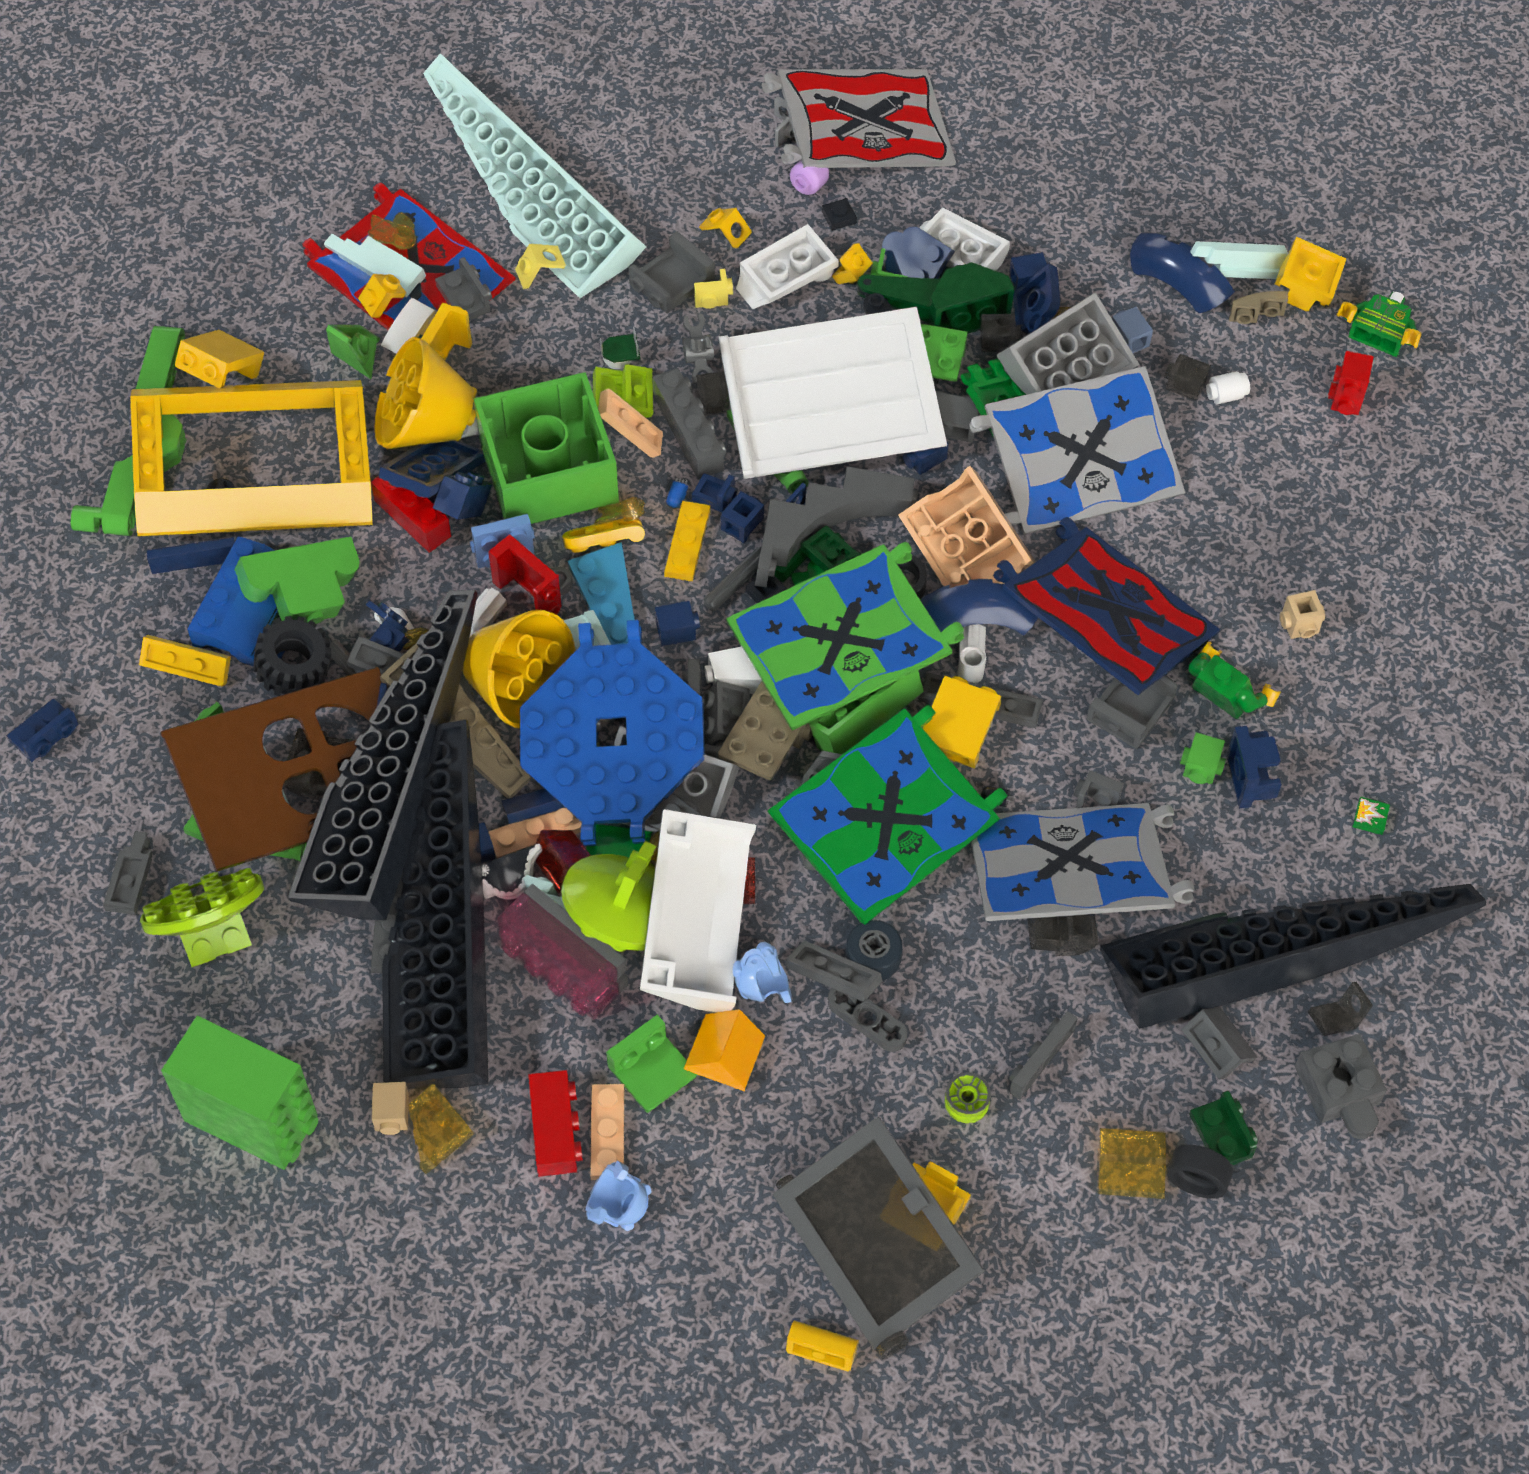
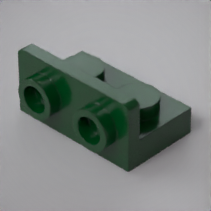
M827 525L801 543L800 550L824 572L862 554L849 546L839 533L833 532Z
M1229 1090L1222 1092L1220 1099L1190 1110L1189 1115L1206 1148L1221 1154L1232 1165L1253 1158L1258 1145L1256 1133L1252 1127H1247L1243 1119L1242 1106L1238 1099H1233Z

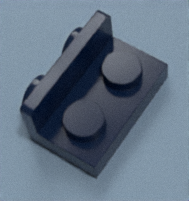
M53 698L6 736L10 743L29 761L33 762L36 758L45 756L61 738L69 737L74 732L75 727L78 726V722L70 708L65 709Z

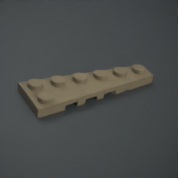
M415 644L380 676V681L386 683L388 688L393 680H399L404 672L401 667L407 658L411 659L418 649V645ZM459 684L450 722L468 720L473 767L507 799L513 798L531 781V777L521 768L520 761L510 748L502 742L500 735L492 725H489L480 713L479 708L468 698Z

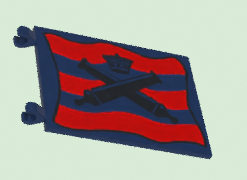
M1069 517L1060 520L1059 524L1062 526L1056 529V535L1067 541L1019 574L1016 573L1012 564L1007 560L1000 561L997 564V567L1000 569L996 570L993 574L997 581L1005 583L1002 587L1005 592L1137 695L1144 692L1220 632V629L1090 529L1085 527L1079 531L1074 521Z

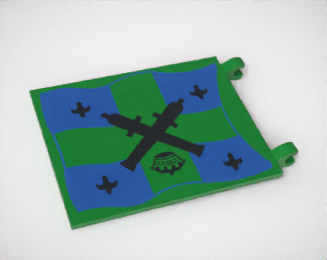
M930 705L925 706L914 717L904 708L768 810L770 816L864 925L998 822L1000 818L993 810L1000 806L1004 799L1007 798L1006 792L1002 788H998L984 800L922 729L936 714Z

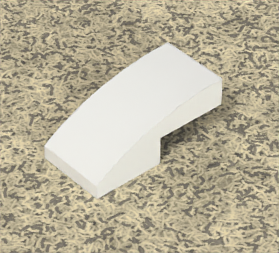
M411 298L393 322L381 346L397 354L401 346L412 337L418 338L420 334L423 335L436 310Z

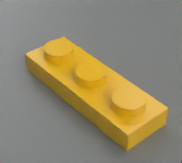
M682 501L664 570V577L693 582L711 511L710 505Z
M146 635L143 637L139 665L223 687L227 683L231 656Z

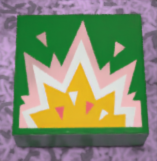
M1360 797L1352 827L1383 835L1390 804Z

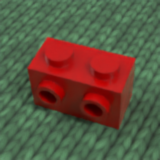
M1345 351L1342 365H1336L1333 382H1331L1328 399H1332L1331 410L1339 411L1344 415H1359L1369 384L1374 356Z

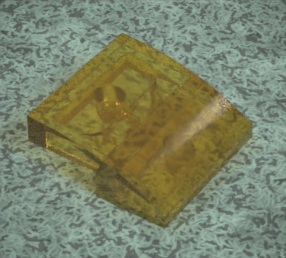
M1100 1128L1098 1194L1165 1199L1166 1133Z

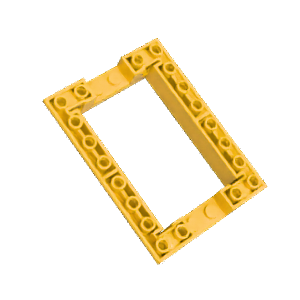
M361 380L227 385L222 388L202 386L132 389L130 398L137 536L373 525L371 482ZM335 400L340 483L165 491L162 415L334 408Z

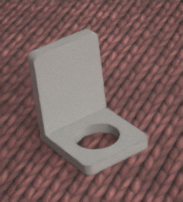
M779 96L774 99V115L784 121L775 129L776 147H779L788 138L794 137L790 118L781 110V106L787 109L785 100Z

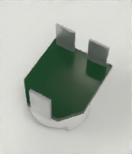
M634 327L633 334L609 337L603 343L600 338L603 360L609 368L622 369L625 364L629 365L632 360L641 359Z

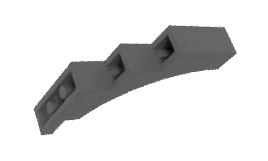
M847 466L843 489L809 483L805 505L771 499L755 586L767 587L768 576L774 577L776 565L786 567L795 553L801 548V543L826 525L830 528L836 524L863 517H899L900 513L917 502L918 491L913 490L915 478Z

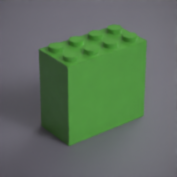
M198 1015L161 1070L185 1122L285 1170L289 1162L293 1163L296 1161L301 1152V1142L306 1134L311 1135L318 1124V1114L301 1065Z

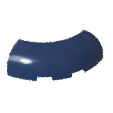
M1141 233L1132 244L1130 253L1131 267L1136 275L1151 276L1169 284L1180 292L1198 313H1203L1217 307L1235 292L1229 281L1214 264L1210 268L1199 257L1192 256L1190 252L1192 250L1191 246L1183 242L1178 245L1168 241L1166 235Z
M992 579L968 580V584L950 588V585H946L920 599L940 632L949 625L959 622L962 627L976 624L1005 626L1024 636L1038 619L1035 614L1002 589L1004 584L993 583Z

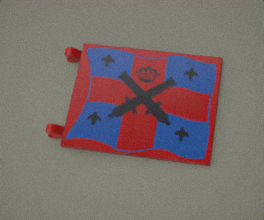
M378 183L373 187V191L376 192L374 198L382 204L339 237L344 241L348 238L361 245L370 236L424 269L426 277L421 283L416 285L407 298L405 296L404 298H392L381 317L373 318L388 331L411 298L436 310V313L442 303L447 304L436 287L435 279L459 269L460 258L465 257L469 265L473 264L475 266L481 284L488 286L492 299L516 280L514 275L402 189L392 194L383 183ZM308 238L302 243L303 247L306 248L304 249V254L311 259L307 262V267L368 314L358 298L371 276L341 259L338 254L328 248L322 250L313 239Z

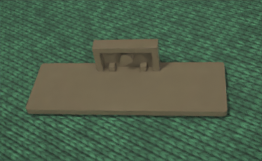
M761 681L720 748L718 757L767 780H772L791 747L794 746L799 749L804 740L809 741L813 734L809 723L793 731L790 729L764 683Z

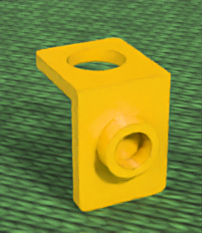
M737 208L715 209L699 226L701 230L720 228L733 248H739L752 233ZM735 222L741 227L739 238H735L731 232V227Z

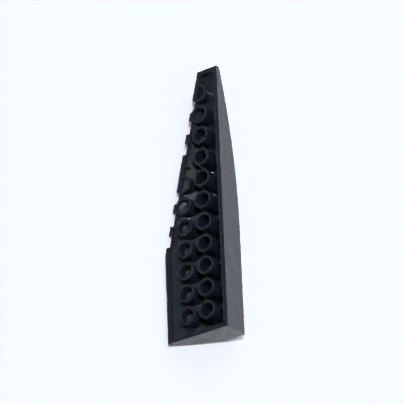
M449 590L430 620L432 623L431 628L420 636L416 643L418 649L411 659L407 658L401 667L404 672L398 681L393 680L369 719L371 723L369 729L363 735L360 734L355 742L357 748L350 760L345 759L339 768L341 772L339 778L335 783L331 782L326 789L288 895V899L291 902L360 920H387L406 863L412 833H416L418 824L416 816L418 807L422 806L425 790L423 785L425 777H428L431 763L429 759L437 724L450 722L473 622L478 594L476 590Z
M467 719L437 724L429 759L431 763L429 776L425 777L423 785L425 790L422 806L418 807L416 816L418 819L416 833H412L402 882L404 883L401 897H398L395 907L397 916L394 927H391L388 940L391 942L388 955H384L382 964L383 1083L406 1082L407 1089L464 1088L489 1084L482 864L469 722Z
M1471 884L1430 888L1429 894H1421L1412 890L1401 892V897L1384 899L1383 894L1369 895V901L1355 902L1354 897L1303 903L1301 909H1294L1283 905L1273 907V912L1256 914L1255 909L1242 910L1241 916L1228 918L1226 912L1215 913L1100 945V951L1126 1011L1138 1028L1141 1029L1172 1019L1182 1018L1186 1015L1200 1012L1202 1009L1215 1008L1346 968L1446 926L1486 906V900Z

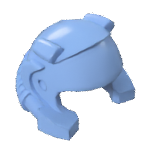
M760 942L756 949L747 951L741 960L735 961L733 964V976L735 977L738 991L743 998L763 1002L770 994L777 993L784 1003L792 1002L788 977L778 959V953L774 946L767 942Z
M619 1161L608 1164L590 1193L591 1195L586 1205L588 1220L598 1225L605 1221L615 1227L620 1225L626 1231L632 1230L634 1223L644 1216L648 1208V1195L651 1194L650 1185L640 1183L641 1180L629 1174V1167Z

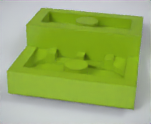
M625 364L623 371L595 367L593 372V395L597 407H599L600 392L611 389L645 418L652 417V368Z

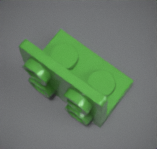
M921 324L932 378L956 382L959 376L962 357L964 358L968 332Z
M658 1014L606 1052L608 1068L624 1084V1087L647 1113L697 1077V1074L684 1070L687 1060L666 1037L665 1022Z

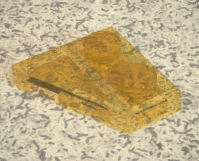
M434 1084L408 1104L410 1118L414 1126L415 1144L418 1146L420 1157L419 1165L425 1174L434 1169L475 1134Z

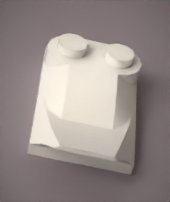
M943 207L931 220L925 221L919 227L955 251L946 265L949 268L973 262L996 271L1002 265L1010 247V241Z
M807 224L740 262V277L736 290L750 307L755 309L771 303L812 281L828 280L834 272L833 269L839 267V262L836 256Z

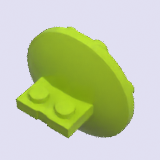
M645 841L639 852L633 850L630 857L615 854L592 855L579 860L571 866L563 881L562 900L566 911L581 928V932L585 936L596 938L620 952L626 950H645L655 869L649 866V863L656 849L655 845Z
M245 868L233 874L219 876L218 872L204 875L200 878L201 882L191 886L188 883L174 886L170 889L172 894L159 901L149 903L142 908L144 913L140 918V923L143 931L150 935H180L191 967L214 960L220 955L230 954L251 946L252 943L240 913L253 903L265 888L261 876L252 873L251 868ZM203 885L205 892L193 896L190 889Z

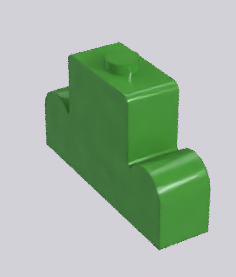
M345 537L242 556L239 558L234 570L241 591L249 601L262 602L272 594L281 621H284L286 616H292V620H298V617H303L306 623H309L311 620L318 624L325 619L338 615L345 602L340 586H345L352 580L360 562L352 537Z

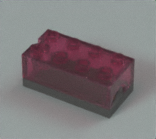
M533 883L524 891V894L522 893L498 917L499 935L501 936V948L510 958L515 959L518 957L525 963L524 967L533 977L538 978L541 976L548 982L547 986L556 996L561 997L564 995L569 999L572 1008L579 1015L584 1016L587 1014L595 1020L628 986V977L625 974L627 971L626 959L608 944L596 938L585 936L568 912Z

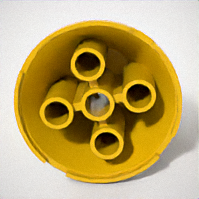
M417 337L408 339L395 355L386 376L391 378L386 393L380 392L374 423L376 442L386 449L445 441L458 442L466 426H472L474 423L476 412L472 408L477 389L470 386L425 340Z
M545 610L527 611L490 626L482 627L473 633L469 638L462 671L468 683L471 684L504 723L514 728H520V707L576 651L574 639L569 627L558 615Z

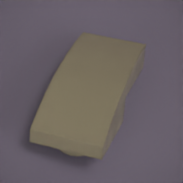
M1288 291L1260 292L1234 300L1231 306L1229 321L1249 324L1257 323L1258 315H1266L1268 317L1284 316L1288 302Z

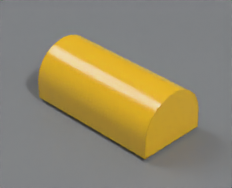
M794 1320L787 1337L786 1351L787 1353L849 1372L852 1368L859 1340Z

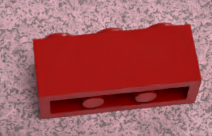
M378 477L371 481L374 501L429 553L452 537L449 518L444 513L434 509V504L427 497H419L411 490L392 486L388 481Z
M567 1070L528 1074L538 1177L576 1173L577 1161H583L581 1141H574V1131L580 1130L578 1111L571 1110V1101L577 1100L575 1081H569Z

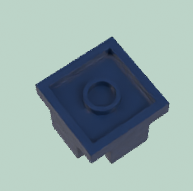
M1247 726L1235 727L1226 757L1239 809L1251 807L1253 801L1277 798L1282 785L1279 778L1269 779L1267 767L1278 766L1281 761L1275 738L1273 736L1269 737L1268 731L1249 733Z

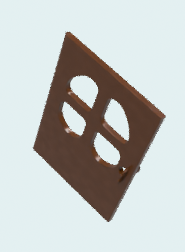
M379 667L160 732L216 872L308 842L314 823L310 825L309 823L315 821L318 813L304 814L296 811L284 799L282 787L289 778L310 771L320 772L327 788L331 782L335 783L340 776L337 765L345 759L349 760L357 748L355 746L357 740L337 746L329 745L315 712L324 707H338L354 711L369 721L376 710L379 687L382 683L380 681L381 673ZM295 718L301 723L312 752L288 761H278L271 758L263 747L262 738L265 729L274 722Z

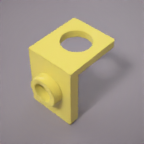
M529 244L523 256L519 259L515 270L523 289H527L532 284L541 267L564 269L566 264L558 246ZM543 252L553 254L556 261H550L545 258Z

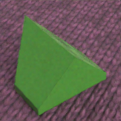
M328 325L326 331L331 353L369 379H372L376 345L380 338L361 325Z

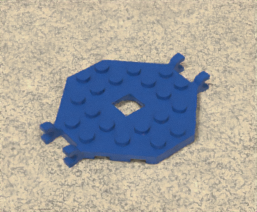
M627 620L628 644L594 646V630L591 629V623H578L580 647L520 707V766L582 823L580 837L584 847L597 846L596 824L631 822L630 839H632L633 844H641L646 841L645 821L653 814V810L679 787L683 779L694 767L697 768L705 759L703 699L642 645V627L639 624V620ZM625 718L627 745L597 747V722L601 719Z

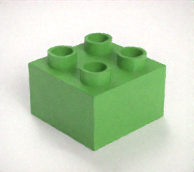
M586 372L474 398L479 440L504 519L528 514L531 524L619 503L616 460Z

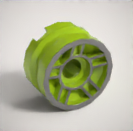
M966 1072L954 1076L948 1083L944 1102L947 1112L956 1121L962 1123H975L982 1119L987 1113L990 1104V1086L984 1078L975 1073ZM962 1094L964 1097L974 1096L973 1101L965 1102L962 1099Z

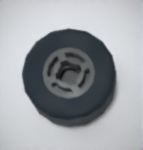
M870 920L865 925L859 923L851 930L847 938L846 958L881 973L882 981L886 980L897 972L901 963L902 939L898 931L891 924L881 920Z

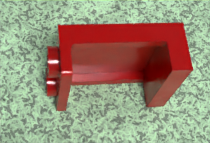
M510 534L488 551L493 584L501 590L514 579L534 597L535 610H545L556 615L559 613L562 607L559 576Z

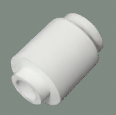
M1237 371L1210 378L1209 383L1206 385V393L1209 400H1213L1215 404L1243 399L1244 395L1250 393V382L1245 373Z

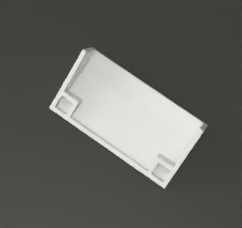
M663 809L640 990L698 1010L717 1013L733 1009L736 1004V997L732 996L734 984L733 964L737 958L749 845L756 831V825Z

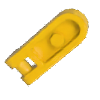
M634 516L572 529L565 532L562 538L566 549H571L573 553L586 551L590 546L599 544L602 547L611 546L618 540L627 538L633 542H639L644 538L645 531L641 520Z

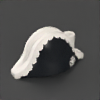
M536 844L482 864L484 898L488 899L497 896L501 899L512 900L522 896L527 889L523 879L526 875L533 877V866L537 857L542 852V846Z

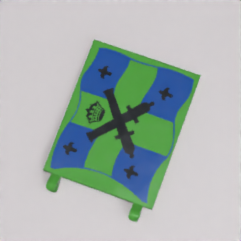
M903 542L891 552L888 551L885 544H882L726 618L728 625L792 731L953 654L949 644H955L964 639V628L959 622L949 625L940 632L897 565L912 560V548L909 543Z

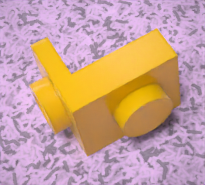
M859 243L853 244L840 258L842 265L832 275V278L837 284L848 282L853 284L873 264Z
M373 274L358 299L371 318H380L392 298H404L406 291L394 275Z

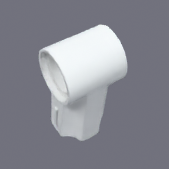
M486 588L476 600L470 637L482 627L490 626L507 606V600L494 588Z
M980 624L963 627L964 639L959 642L958 677L975 684L983 679L986 664V627Z

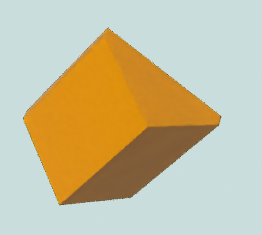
M740 1009L705 1014L684 1070L745 1091L765 1035Z

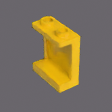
M442 303L421 339L425 340L444 360H446L456 344L470 349L472 338L468 312L459 306Z
M215 330L181 340L175 366L217 388H222L225 385L227 374L232 371H236L250 379L257 378L265 352L221 330Z
M944 676L932 704L936 714L922 729L949 760L975 769L979 761V752L996 711H999L1001 706V696L989 687L982 686L978 688L970 685L967 680L961 677L953 676L950 678Z

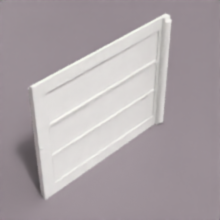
M917 307L728 337V335L718 337L744 479L947 446Z

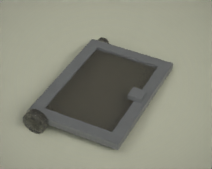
M878 1116L794 1178L790 1174L776 1183L778 1191L772 1195L882 1360L901 1351L909 1343V1339L904 1333L905 1330L985 1272L884 1122Z

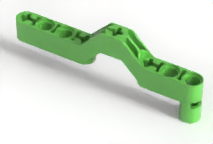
M153 327L136 389L173 388L177 373L175 361L180 341L185 339L183 328ZM173 414L162 415L164 472L181 462L187 440L183 425ZM133 455L123 461L115 462L102 508L81 505L73 507L71 513L72 530L97 533L100 525H102L104 534L132 536L133 531L130 530L134 528L136 522Z

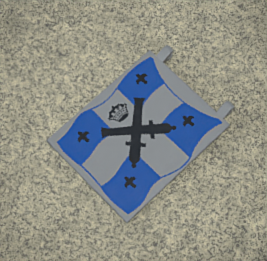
M1146 366L985 405L987 415L973 417L969 423L972 433L988 428L992 429L1016 512L1005 513V516L1012 526L1021 525L1023 535L1061 526L1059 522L1065 517H1069L1074 522L1186 493Z
M1149 803L996 813L1000 818L999 821L971 842L985 921L1175 908V901L1188 904L1193 902L1194 899L1192 894L1194 884L1192 881L1183 880L1172 886L1170 885L1155 825L1162 828L1173 826L1171 816H1174V810L1170 805H1163L1152 811Z

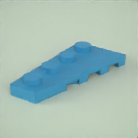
M622 542L568 560V567L589 611L594 610L610 644H628L627 620L635 619Z

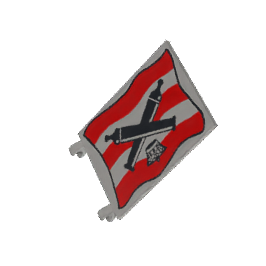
M778 69L777 75L773 73H766L764 75L765 83L763 82L761 86L765 93H772L782 89L797 146L792 144L784 146L785 154H781L784 164H792L801 160L803 168L935 167L956 165L927 69Z

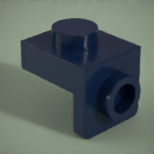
M704 473L692 493V501L710 505L711 509L722 513L728 503L730 504L737 496L738 488L735 487V476L729 474L726 481Z

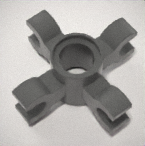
M703 314L698 315L699 324L697 326L690 325L688 316H684L683 326L690 335V338L682 339L686 364L694 363L695 369L692 373L694 384H698L697 375L700 372L707 374L708 382H712L714 376L712 369L707 366V361L714 360V349L711 335H702V329L705 324Z

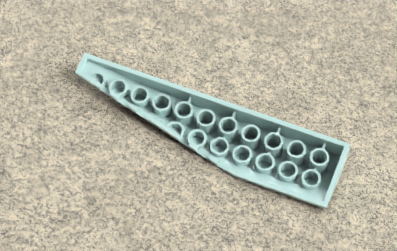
M439 54L423 74L444 107V112L453 123V128L457 135L462 139L464 147L480 176L485 180L490 194L499 205V210L511 224L509 227L512 233L526 247L529 244L558 246L566 266L564 269H549L579 298H582L627 269L643 252L646 246L442 54ZM543 252L545 258L550 261H556L553 254Z

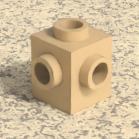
M1315 590L1287 596L1283 611L1280 612L1281 625L1283 629H1287L1291 639L1299 637L1310 638L1318 634L1322 622L1325 620V610Z

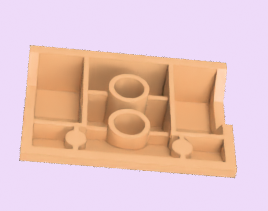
M971 466L967 467L960 478L940 492L926 495L898 515L943 586L950 585V588L968 584V580L992 579L993 583L1005 584L997 581L993 576L994 572L1000 569L997 567L1000 561H1009L1017 574L1035 563V560L989 489Z

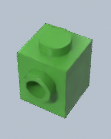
M1196 732L1191 748L1185 747L1180 764L1185 765L1183 776L1188 777L1197 784H1212L1215 774L1222 775L1226 758H1222L1221 753L1225 741Z

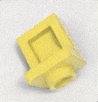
M725 268L720 269V281L694 283L696 308L704 307L711 309L716 306L728 305V295H733L732 278L726 277Z

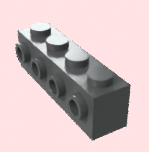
M679 368L653 376V396L697 479H701L704 473L713 475L724 471V456L727 455L725 445L721 439L717 440L711 419L705 418L701 400L693 396V389L689 378L683 377Z

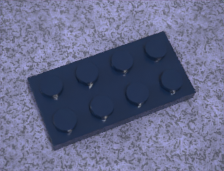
M460 441L416 445L381 466L378 478L388 481L392 486L411 490L419 497L430 498L439 492L444 476L456 475V472L467 474L468 471H472L483 464L485 456L483 450Z

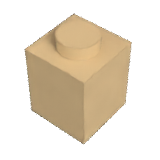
M406 1082L373 1083L372 1122L375 1131H380L385 1135L398 1134L400 1130H408L409 1093Z

